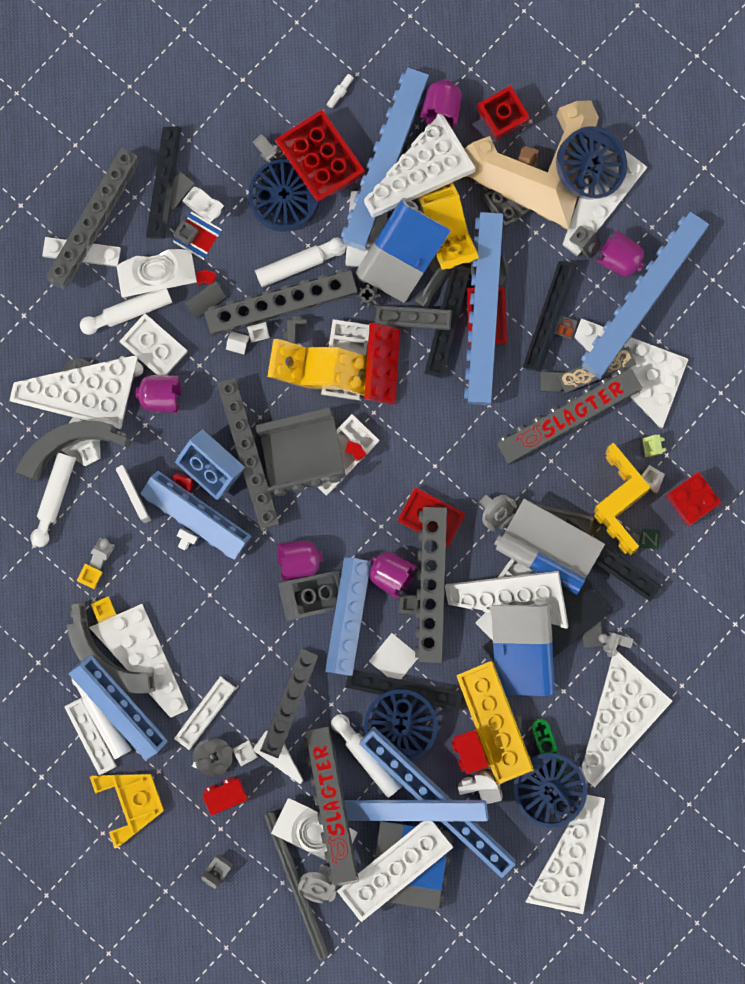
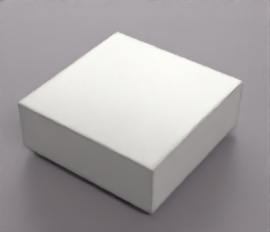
M250 740L232 749L240 766L258 758Z

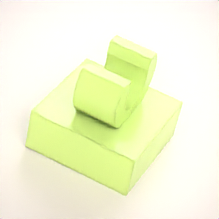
M660 435L642 438L645 457L656 456L666 451V448H662L661 442L665 441V439L660 438Z

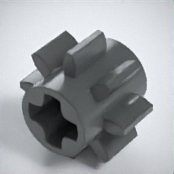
M367 284L366 288H359L361 293L356 297L362 299L360 302L361 306L367 304L369 309H371L373 304L378 306L376 301L377 298H381V295L376 294L377 287L371 289L370 285ZM368 293H370L373 296L370 297L369 300L365 298L368 296Z

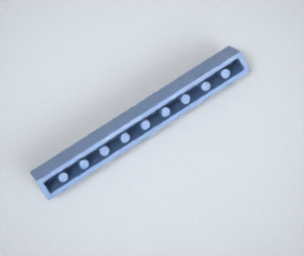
M407 68L406 73L401 74L399 84H401L400 89L395 90L392 99L395 101L394 105L389 107L386 117L388 121L386 124L383 123L380 130L382 137L380 141H376L373 149L376 153L374 158L370 157L367 165L369 169L368 174L363 175L360 185L363 186L361 193L357 192L355 196V209L350 210L347 218L350 222L348 227L344 226L341 237L343 238L344 245L365 252L378 216L372 218L364 204V199L369 193L373 192L374 187L380 184L386 177V173L399 161L428 84V74L411 68Z
M480 212V217L476 218L475 229H479L478 237L475 236L474 246L477 248L479 258L473 260L476 274H472L471 285L475 286V293H471L470 304H474V310L469 314V323H473L472 331L468 330V342H471V350L467 349L466 360L470 361V368H466L465 380H469V386L465 387L464 399H468L467 404L491 405L503 214Z
M692 212L687 217L685 215L682 216L677 224L680 226L678 230H673L667 238L668 244L660 247L656 254L658 258L655 261H650L646 267L648 272L645 276L641 275L636 281V289L628 292L624 298L626 303L623 307L621 305L618 306L613 314L616 317L612 322L609 320L603 328L604 334L601 337L599 335L592 343L594 348L591 352L587 350L582 357V367L599 378V380H601L616 355L626 345L706 232L709 224Z
M375 727L360 740L359 745L418 800H452ZM441 821L501 878L516 865L515 858L475 821Z

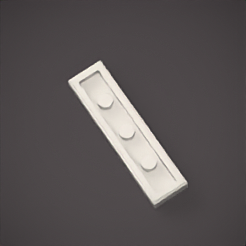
M220 676L174 739L190 750L236 687Z
M80 698L65 706V709L100 776L117 767L86 709L82 701L83 698Z

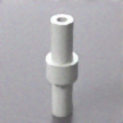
M347 74L342 83L334 89V94L326 104L329 108L333 109L340 97L343 98L347 92V87L354 79L350 74Z

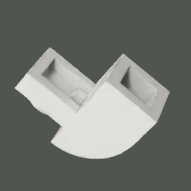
M194 186L183 199V202L208 222L217 218L224 206L219 201L209 197L203 190Z
M478 770L475 772V779L467 777L462 779V782H459L458 790L460 795L479 791L481 800H486L487 804L502 801L503 794L500 784L497 785L494 775L488 771Z

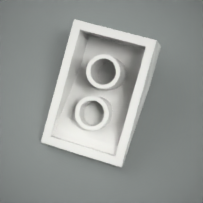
M266 730L253 750L299 784H302L304 780L285 743L278 759L260 752L268 732Z

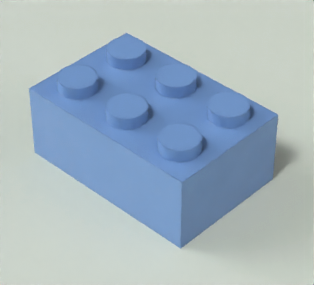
M203 429L189 440L175 461L180 468L216 500L230 490L245 468Z

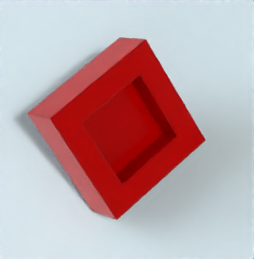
M176 472L173 475V481L192 494L194 479L189 475Z

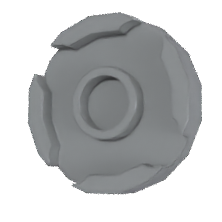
M485 495L479 501L485 508L482 518L483 524L491 531H495L497 528L500 530L505 528L515 515L512 513L514 507L517 508L515 500L508 495H500L493 500Z
M321 864L318 872H309L301 877L298 889L304 892L303 896L317 903H323L324 900L332 902L335 899L338 887L329 881L328 871H330V867Z

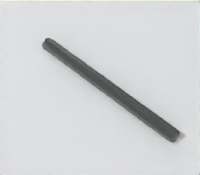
M269 812L264 815L270 833L277 822L275 812ZM271 834L319 960H323L329 954L308 899L303 896L304 892L298 889L300 878L286 841Z

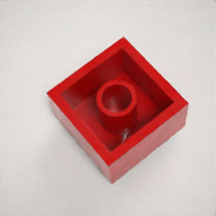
M511 85L478 103L477 110L495 141L502 139L529 123L530 117Z
M697 472L665 496L687 527L722 503L700 472Z
M477 729L453 737L454 741L451 744L454 752L460 755L461 759L458 763L462 772L465 771L466 774H470L490 766L486 760L487 756Z
M233 776L224 780V785L218 787L217 784L205 788L206 792L202 796L211 816L249 800L240 778L236 779Z

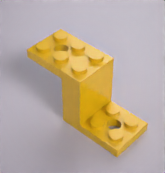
M453 182L417 198L423 214L451 229L436 253L442 270L453 268L462 263H469L479 258L477 250L468 234L459 194Z
M273 339L267 377L308 389H342L364 396L367 356L339 347H303L281 339ZM286 358L289 360L288 366L285 363ZM359 370L361 371V378L358 376Z
M612 443L607 447L605 453L607 456L605 458L611 466L615 465L619 469V476L624 481L626 479L628 481L595 507L594 517L600 524H605L607 527L606 532L612 539L616 538L620 542L618 546L623 553H628L631 556L637 551L639 546L616 518L647 494L650 486L619 448Z

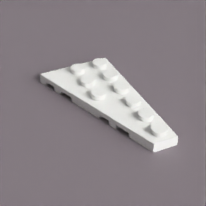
M607 150V151L602 155V157H603V156H606V155H608V154H611V153H613V152L610 151V150ZM626 150L627 173L622 185L607 197L594 200L579 198L563 242V246L576 256L581 253V250L578 246L571 243L569 239L577 228L582 226L596 234L647 169V166ZM617 156L604 160V162H618ZM606 167L618 173V167ZM606 175L613 183H615V178ZM602 181L605 191L607 192L609 188ZM595 185V195H596V194H599V191H598V189H597V186Z
M559 571L445 585L448 605L468 609L474 608L491 613V605H530L535 602V599H546L547 602H550L551 624L568 628Z
M143 604L89 627L127 670L141 673L153 672L155 691L149 694L171 718L189 710Z
M587 796L584 808L568 824L527 897L526 903L583 914L605 798Z

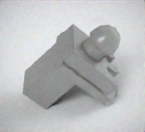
M259 135L253 141L254 145L262 153L260 156L266 161L271 162L281 159L277 156V154L282 152L280 148L270 144L263 135Z
M99 538L91 551L93 556L89 566L100 570L114 550L115 545L109 543L105 538Z
M608 632V635L600 634L598 637L601 643H605L603 650L607 652L608 657L615 655L617 645L631 648L633 639Z

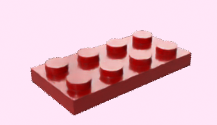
M369 323L364 399L395 405L400 329L378 323Z

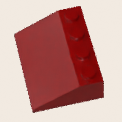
M322 109L275 139V142L317 202L349 187L363 178L365 170Z

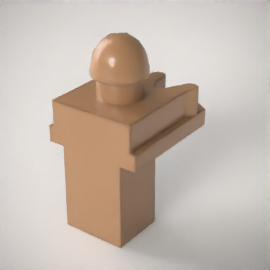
M524 146L521 149L518 161L536 167L539 150Z

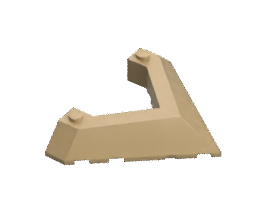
M575 101L559 108L556 116L564 133L548 173L497 153L490 136L473 142L464 148L475 166V172L466 177L469 176L478 181L479 184L501 193L502 196L529 210L537 212L536 214L554 221L568 230L577 196L569 192L560 181L556 169L557 152L562 142L574 131L588 126L596 127L599 117L591 101ZM574 136L572 139L579 145L577 137ZM568 144L566 149L575 152ZM564 154V160H575ZM564 165L565 171H569L571 169L579 167L575 165ZM578 171L567 175L570 181L577 176Z

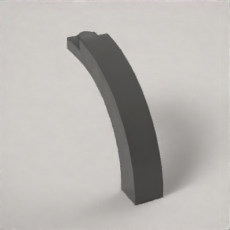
M99 421L72 422L57 427L38 439L23 456L16 469V473L39 481L48 462L69 445L85 440H103L129 448L132 441L126 438L127 434L116 431L117 428L112 424Z
M85 602L71 604L70 616L74 623L66 625L71 644L80 661L92 655L123 691L130 693L154 692L153 672H133L109 661L100 652L91 637Z

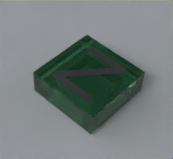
M641 528L639 548L659 550L661 530Z

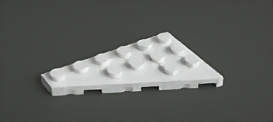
M437 114L436 119L425 128V131L411 144V148L391 167L380 184H377L373 192L366 196L364 204L372 218L396 208L402 198L412 201L475 172V166L443 114Z
M581 319L574 338L583 345L586 351L591 352L594 348L592 343L598 335L601 337L604 334V327ZM630 337L623 349L626 347L630 348L636 365L630 368L642 386V390L630 396V398L662 429L688 359ZM616 373L611 375L612 378L617 376Z
M130 356L14 382L10 401L86 421L112 424L116 428L121 429L138 356Z
M617 650L610 662L581 767L587 781L593 787H596L672 702L670 698Z

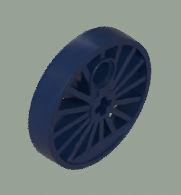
M588 126L574 131L562 142L557 152L556 169L560 181L573 195L587 200L600 199L611 195L622 185L627 173V157L622 144L612 133L600 127ZM574 136L577 137L579 145L572 139ZM569 144L575 152L566 149L567 145ZM607 150H610V151L613 152V153H611V154H608V155L602 157V155H603ZM564 154L575 160H564ZM617 156L618 162H604L606 159ZM564 165H575L579 167H576L569 171H565ZM606 167H618V173ZM578 171L577 176L570 181L567 175ZM606 175L615 178V183H613ZM584 176L588 179V184L585 183ZM602 181L609 188L607 192L605 191ZM595 185L597 186V189H598V191H599V194H596V195H595Z
M279 159L265 164L255 173L250 183L248 200L253 215L262 225L271 230L289 232L300 229L308 224L315 216L320 201H316L308 188L307 191H299L307 187L304 183L296 186L301 180L300 176L291 183L295 172L293 166L285 184L284 165H292L288 159ZM275 166H280L281 183L273 169ZM269 169L276 184L263 174L266 170ZM260 177L271 187L258 184L256 181ZM253 188L258 189L257 194H252ZM284 192L287 195L286 199H282V193ZM264 193H267L271 197L270 199L264 201L260 198V196ZM307 196V200L300 197ZM253 199H257L258 205L254 206ZM296 202L308 205V212ZM292 205L305 216L303 220L299 221ZM264 207H270L263 216L257 212ZM278 207L273 223L267 221L266 218ZM283 207L284 225H277ZM287 207L296 222L288 225Z
M404 688L392 689L378 696L369 706L364 720L365 735L369 732V723L386 725V727L377 730L380 733L389 731L384 735L386 738L393 734L390 740L392 744L396 737H398L397 746L395 747L410 761L416 760L428 752L436 739L438 731L437 716L431 703L420 693ZM402 693L403 696L396 700L395 694ZM407 694L414 696V700L411 701V699L406 697ZM391 695L394 712L383 698ZM418 699L425 703L411 714ZM380 701L391 716L374 706ZM405 702L409 708L402 711L398 708V704ZM426 708H429L431 715L413 719ZM371 711L387 719L388 721L370 719L369 716ZM400 719H404L403 729H399L398 726ZM430 719L434 721V726L416 724ZM414 729L433 731L431 739ZM412 734L426 741L428 744L424 748H422L416 741V739L412 736ZM407 737L417 749L409 747ZM401 738H403L405 747H400Z
M544 753L532 757L530 760L534 771L515 778L514 797L519 810L528 820L539 826L553 828L568 824L580 814L587 800L588 784L584 772L575 761L562 754ZM558 758L563 760L564 763L555 778ZM552 760L551 775H550L549 770H548L547 763ZM569 763L574 770L559 781ZM542 767H543L544 775H543L542 772L539 770V769H541ZM536 773L540 780L532 775ZM578 773L580 781L562 785L571 776ZM529 779L538 785L524 784L523 782ZM580 784L583 786V792L564 789ZM550 787H553V793L549 794L547 790H549ZM520 788L539 791L521 796ZM566 794L581 796V804L569 798ZM540 795L528 806L524 805L522 799ZM543 799L535 815L530 813L529 809ZM559 801H564L567 804L566 811L559 808ZM547 803L546 819L544 821L538 817ZM573 806L578 808L574 814L571 812ZM551 809L556 814L557 822H550ZM567 814L569 816L568 819L562 820L561 815Z

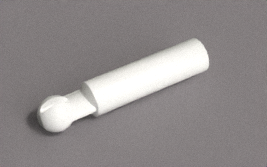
M336 237L320 246L315 245L255 270V273L263 288L322 264L324 260L334 256H341L345 253L347 246L343 244L342 238Z
M167 288L147 292L103 310V314L99 316L84 317L80 322V328L84 334L91 335L102 326H115L171 304L172 300Z
M57 453L37 514L40 523L38 529H35L30 536L34 546L43 547L49 542L47 530L49 524L56 521L76 458Z
M72 679V683L77 687L82 696L86 709L114 759L116 760L130 752L131 748L125 737Z
M342 714L336 715L331 721L332 729L343 736L347 741L346 747L389 798L403 785L359 745L363 736L352 729L348 717Z

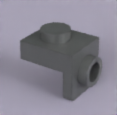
M579 226L569 239L589 259L597 252L601 245L596 235L582 226Z
M291 317V320H287V329H284V341L288 340V342L296 344V327L307 326V321L303 317Z
M217 854L201 879L208 886L217 889L233 864Z

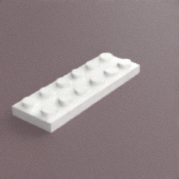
M422 821L359 872L358 883L343 885L337 892L362 922L449 852L453 846L433 821Z

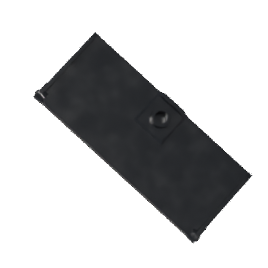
M587 577L577 595L562 587L568 628L551 624L553 658L605 616L614 611L613 607L606 602ZM491 639L482 648L494 661L493 640Z

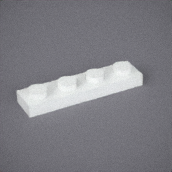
M45 237L42 256L56 259L67 240ZM93 244L83 262L117 267L121 248Z

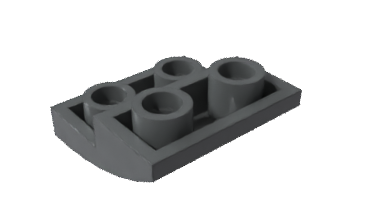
M495 190L486 193L482 197L492 213L503 214L502 228L507 227L532 211L502 196L501 193Z

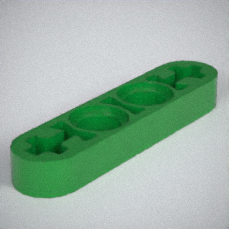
M542 719L536 720L532 724V732L539 753L559 754L548 722ZM540 722L541 725L546 726L543 732L544 735L549 734L550 738L538 740V737L542 736L540 731L535 730L538 727L537 723ZM544 741L551 742V751L544 752L541 745ZM558 758L557 762L559 766L556 770V773H558L562 767L561 759ZM565 771L563 772L560 780L566 776Z

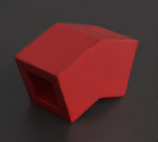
M208 270L195 273L198 287L205 284L211 285L217 277L216 273Z
M348 440L345 449L346 454L352 455L357 462L367 455L360 444Z

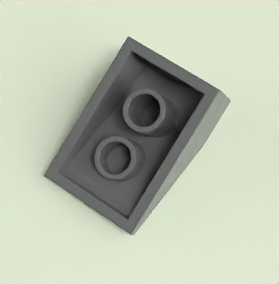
M339 570L279 583L278 586L286 621L334 611L340 585Z

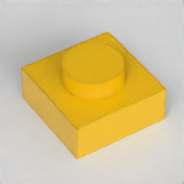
M85 564L77 581L95 590L103 572Z
M109 597L91 604L99 623L117 615Z

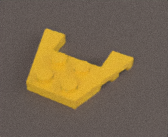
M152 774L90 777L95 793L115 787L128 825L109 832L114 848L121 846L164 811Z

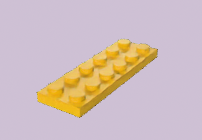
M493 661L456 675L497 785L534 771Z

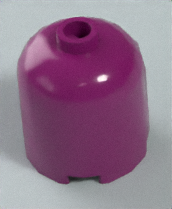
M450 80L432 83L427 90L420 117L426 118L425 122L430 125L436 119L438 113L443 114L450 127H455L462 101L460 89Z
M616 229L613 233L615 237L608 238L600 251L603 255L601 259L598 257L596 262L622 277L631 276L635 271L639 273L644 266V262H642L644 257L643 248Z
M146 376L141 381L140 387H136V398L139 399L141 407L146 411L178 414L180 404H177V396H181V379H179V376Z
M304 540L277 543L279 547L277 548L278 566H282V573H280L282 581L309 577L317 573L319 563L323 562L322 552L317 550L313 542Z
M390 551L383 552L378 557L374 556L371 559L369 577L376 586L395 599H399L401 597L399 593L401 590H407L415 577L412 572L417 571L418 567Z

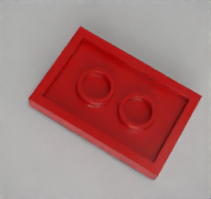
M498 287L495 345H507L505 287ZM467 288L469 331H472L473 323H469V314L474 310V304H470L471 293H475V288Z
M415 487L397 522L419 533V530H423V523H419V513L423 511V507L447 508L446 547L448 548L466 513ZM431 521L428 523L427 529L434 533L438 530V524L435 521Z

